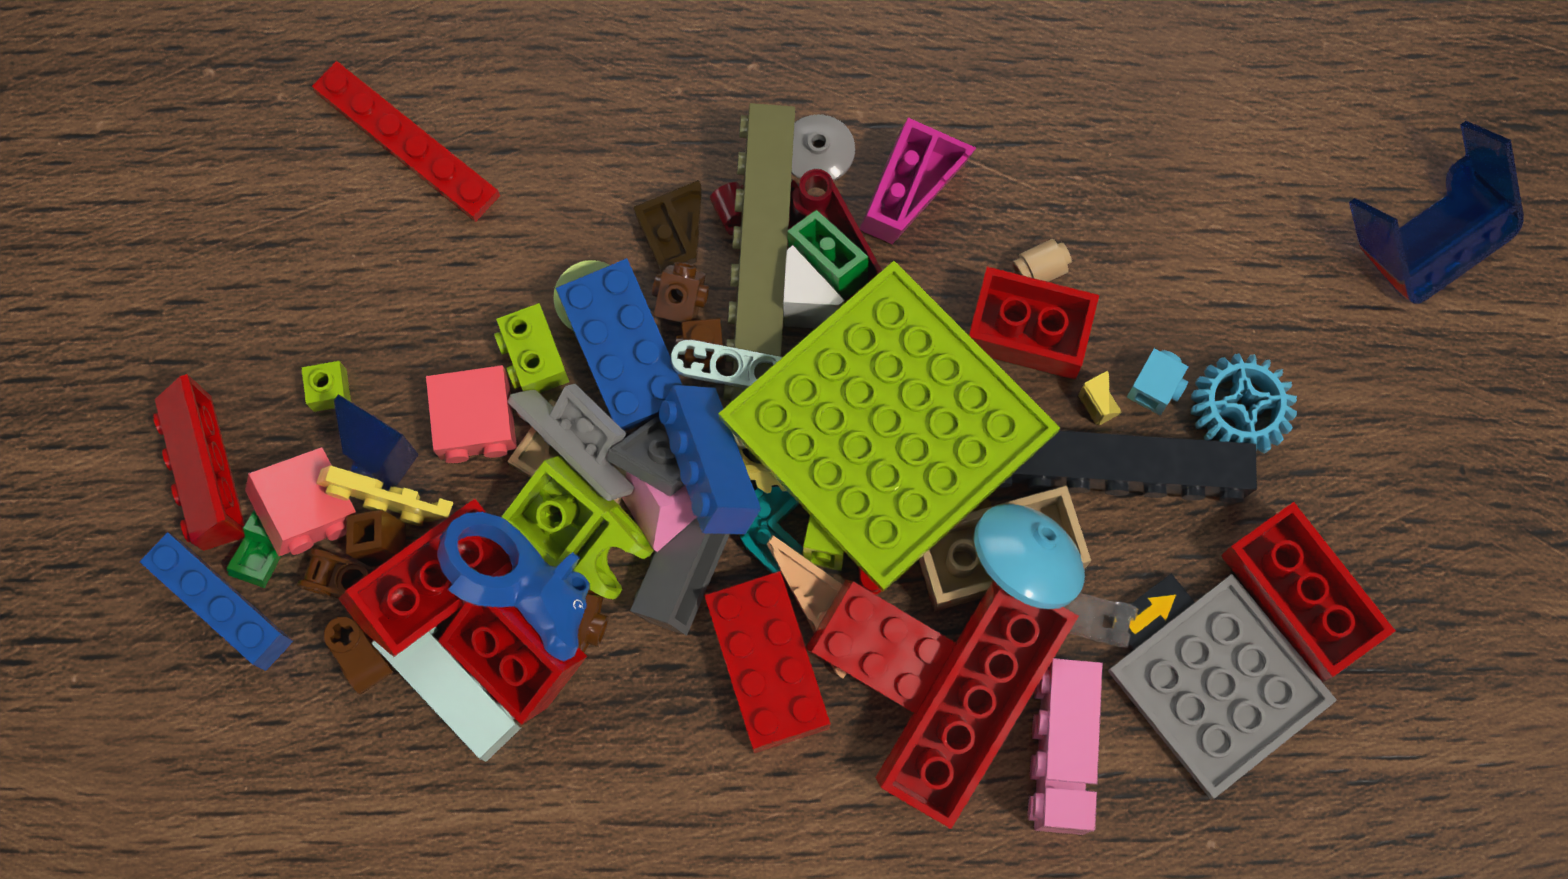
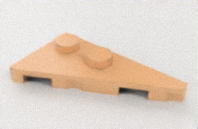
M771 536L766 544L815 633L843 584L781 540ZM831 664L836 675L844 678L847 673Z

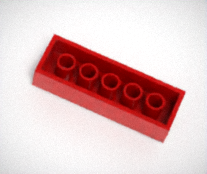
M993 580L958 638L955 647L917 713H913L875 778L879 786L952 829L1079 616L1065 607L1043 609L1023 603L1004 591Z

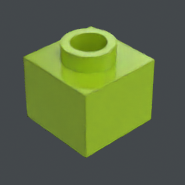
M340 361L301 367L306 404L313 412L351 405L347 369ZM328 380L324 387H318V382Z

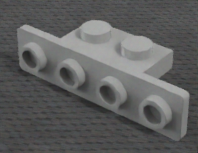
M576 384L564 387L554 407L536 390H528L510 395L508 403L518 412L520 418L528 422L542 436L543 440L552 446L568 462V465L593 487L598 495L607 501H611L632 493L634 486L607 460L609 449L622 441L626 432Z

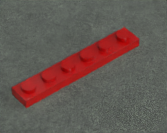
M338 61L312 85L317 95L473 221L476 222L500 197L499 191Z

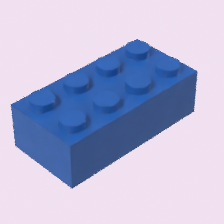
M626 258L557 287L559 299L611 419L622 430L627 432L649 422L656 416L659 417L660 405L666 400L673 385H682L678 373L672 367L671 357L628 259Z

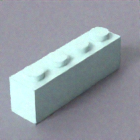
M436 626L395 657L373 641L372 644L479 759L485 762L488 761L521 729L514 721L515 718L499 702H496L487 690L438 642V639L434 636L439 630Z

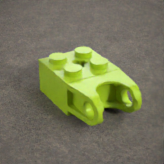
M561 455L543 461L501 517L517 528L550 566H558L568 555L574 552L580 559L573 571L583 574L590 583L589 589L607 599H616L622 591L621 585L608 565L607 556L610 548L618 547L643 559L649 557L654 551L642 530L614 500L607 501L598 495L593 487L577 471L573 470ZM560 511L562 513V519L558 515Z

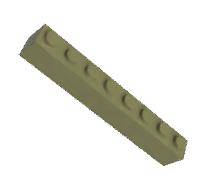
M750 103L747 115L740 116L739 138H746L745 152H738L737 175H744L743 189H736L734 212H741V226H734L732 249H739L738 264H731L730 286L737 287L736 301H729L728 324L735 325L734 339H727L726 346L781 357L795 107ZM725 355V362H732L731 375H734L738 370V363L734 357ZM769 363L758 364L754 369L756 379L760 378L772 365ZM724 384L723 400H730L731 403L746 388Z

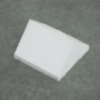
M792 245L787 250L783 300L784 327L817 328L844 304V299Z

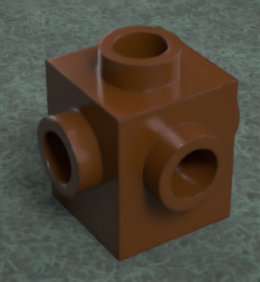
M675 262L674 266L669 265L662 272V275L657 274L652 288V296L657 297L654 316L681 323L694 321L698 316L699 307L704 308L708 299L709 286L704 285L706 273L696 271L697 267L695 265Z

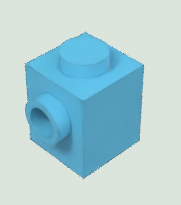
M1154 348L1129 391L1127 398L1161 415L1169 401L1173 399L1178 402L1184 392L1188 381L1183 379V376L1189 366L1181 363L1182 360L1176 354L1166 350L1159 351Z

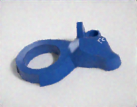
M484 512L466 513L452 520L444 533L439 537L440 545L437 553L442 572L452 583L448 590L462 600L477 606H514L518 608L542 638L543 646L547 653L562 661L574 657L579 647L578 629L587 606L586 595L590 588V583L581 573L573 571L580 557L572 552L558 566H550L517 528L507 520L496 515ZM467 536H481L491 539L499 544L509 555L512 563V572L504 576L495 577L478 573L461 558L457 547L458 540Z

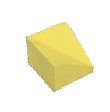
M1108 371L1084 383L1078 397L1096 425L1100 426L1121 413L1120 408L1109 392Z

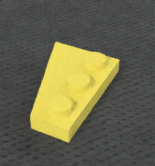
M331 465L321 469L316 484L327 488L325 493L329 496L341 500H349L350 496L363 500V507L369 510L376 511L382 509L385 512L387 509L401 514L400 520L416 526H423L424 522L448 518L453 502L439 498L438 502L432 504L420 501L421 496L418 495L419 493L407 488L390 487V490L386 491L382 489L384 483L377 479Z

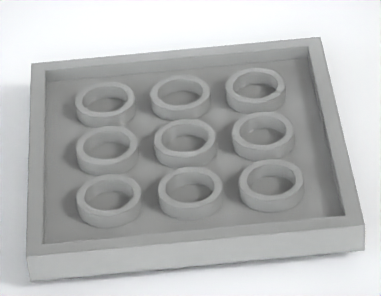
M1233 574L1108 670L1109 674L1210 800L1215 799L1337 701Z

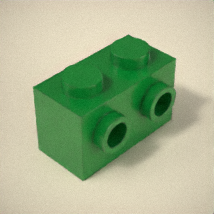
M817 210L787 231L788 248L793 245L844 301L868 283V256Z

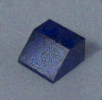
M338 394L334 400L342 451L352 463L349 469L354 473L383 482V487L390 490V487H397L419 454L403 434Z

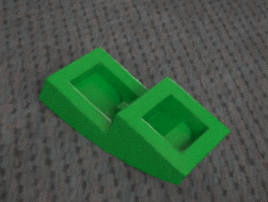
M254 509L243 528L245 537L227 566V571L231 577L265 588L281 556H278Z

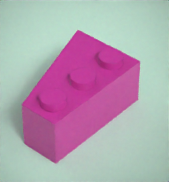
M907 118L897 136L859 229L893 244L965 165L976 148L911 118Z

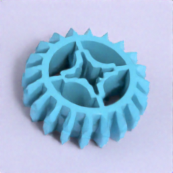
M1239 353L1231 358V363L1225 357H1222L1216 363L1217 367L1209 365L1204 371L1206 377L1200 376L1195 383L1199 390H1194L1191 394V400L1198 403L1191 408V414L1202 416L1195 423V429L1207 428L1209 430L1204 436V440L1211 441L1215 437L1221 442L1256 444V450L1258 449L1262 453H1267L1271 449V444L1278 446L1284 440L1282 434H1288L1292 429L1289 421L1293 420L1297 415V411L1290 408L1297 401V396L1286 394L1292 387V382L1285 381L1281 383L1279 380L1283 374V369H1278L1272 373L1268 370L1271 364L1270 360H1265L1261 366L1257 365L1255 354L1250 355L1244 363ZM1232 380L1231 395L1225 396L1221 401H1215L1217 386ZM1252 383L1262 389L1263 392L1257 391L1252 386ZM1245 406H1249L1250 409L1246 411ZM1271 409L1272 414L1268 427L1255 431L1254 424L1257 422V414H1262L1265 410ZM1222 418L1230 419L1235 424L1236 429L1227 424Z

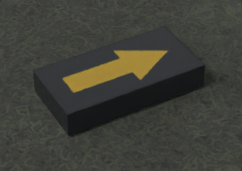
M1171 573L1108 622L1128 648L1134 651L1195 602Z

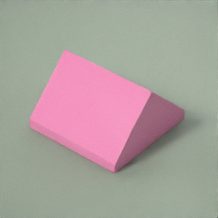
M626 471V479L634 486V490L630 495L624 496L622 499L653 550L658 552L696 518L692 512L691 500L686 486L670 497Z

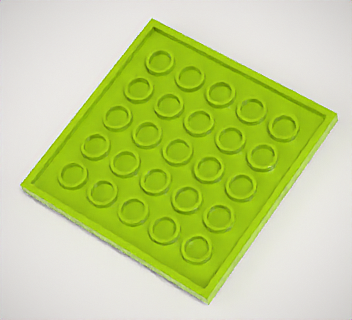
M895 261L889 264L718 413L719 419L882 592L1060 430V427Z

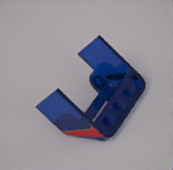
M1468 121L1460 124L1466 155L1454 163L1447 171L1446 188L1448 194L1400 228L1396 218L1356 198L1349 201L1361 250L1399 296L1414 304L1426 301L1507 244L1519 233L1524 222V213L1511 139Z

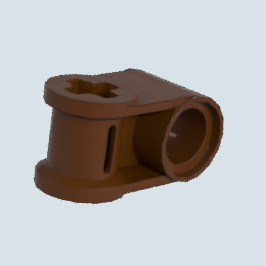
M310 548L308 554L311 556V560L304 579L298 580L297 587L322 596L339 598L350 588V583L356 576L363 575L365 577L371 571L358 562Z
M337 617L327 624L324 630L325 643L340 664L344 676L359 695L394 673L389 661L372 644L373 640L362 631L353 619ZM343 629L352 632L349 635L351 642L348 645L339 642L343 638L341 633Z

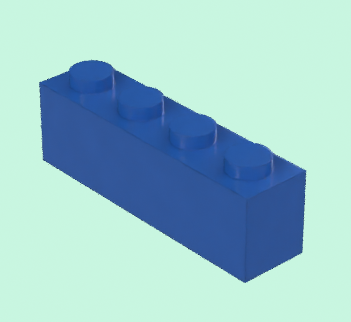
M673 385L666 400L660 405L659 418L665 426L670 441V450L677 460L681 481L686 486L691 500L692 512L697 517L702 533L746 534L760 512L761 506L733 433L719 419L718 413L723 410L716 388Z
M167 532L141 559L140 563L251 664L267 671L293 642L184 542Z

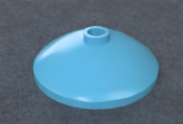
M1002 504L989 509L978 521L974 532V543L979 560L990 577L1008 594L1023 603L1043 609L1064 607L1079 595L1085 580L1081 555L1072 538L1053 519L1030 507Z

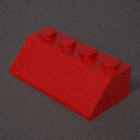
M188 374L179 376L154 399L158 413L153 414V419L158 433L161 436L164 435L167 447L162 449L164 462L170 471L173 470L176 483L171 485L172 494L176 504L179 507L182 506L185 519L181 520L180 523L182 533L188 543L191 542L199 549L205 551L243 539L245 537L243 531L245 521L212 396Z
M475 498L351 586L338 598L362 631L393 657L401 653L466 603V601L448 590L452 583L442 572L437 553L440 545L439 537L444 533L452 520L466 513H486ZM467 536L458 540L457 547L461 558L478 573L495 577L512 570L509 555L499 544L491 539L481 536Z

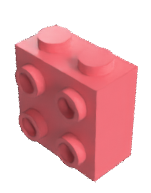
M503 365L426 376L433 451L440 460H445L447 463H461L469 460V456L484 454L488 458L505 456L507 450L517 448L513 409L508 403L511 395L509 376Z
M322 447L248 474L245 492L278 556L290 552L293 555L300 554L310 549L318 541L326 538L332 541L345 536L347 516L356 515L350 499L341 500L329 496L325 493L326 487L316 484L321 469L331 465Z

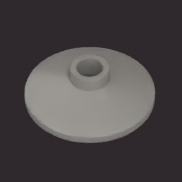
M810 115L794 123L792 174L795 177L801 179L808 170L822 169L828 172L832 180L835 181L849 170L855 156V142L851 132L841 121L827 115ZM822 140L825 142V145L821 148H816L812 145V142Z

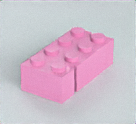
M1053 659L1034 691V697L1041 699L1038 715L1034 714L1032 724V738L1039 739L1038 751L1036 755H1032L1030 763V779L1037 780L1036 793L1034 796L1029 797L1028 820L1034 821V831L1078 835L1095 831L1097 792L1086 791V783L1097 784L1102 663Z

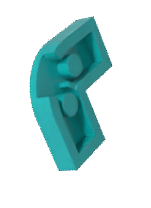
M772 487L771 493H765L757 488L755 493L761 510L746 534H740V538L748 552L773 574L781 570L766 544L771 536H775L797 553L803 555V547L779 525L799 505V502L788 491L782 492L779 487Z

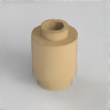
M1050 239L1019 254V259L1013 261L1012 264L1016 274L1049 282L1068 273V264L1072 263V259L1063 242L1057 244L1054 239Z

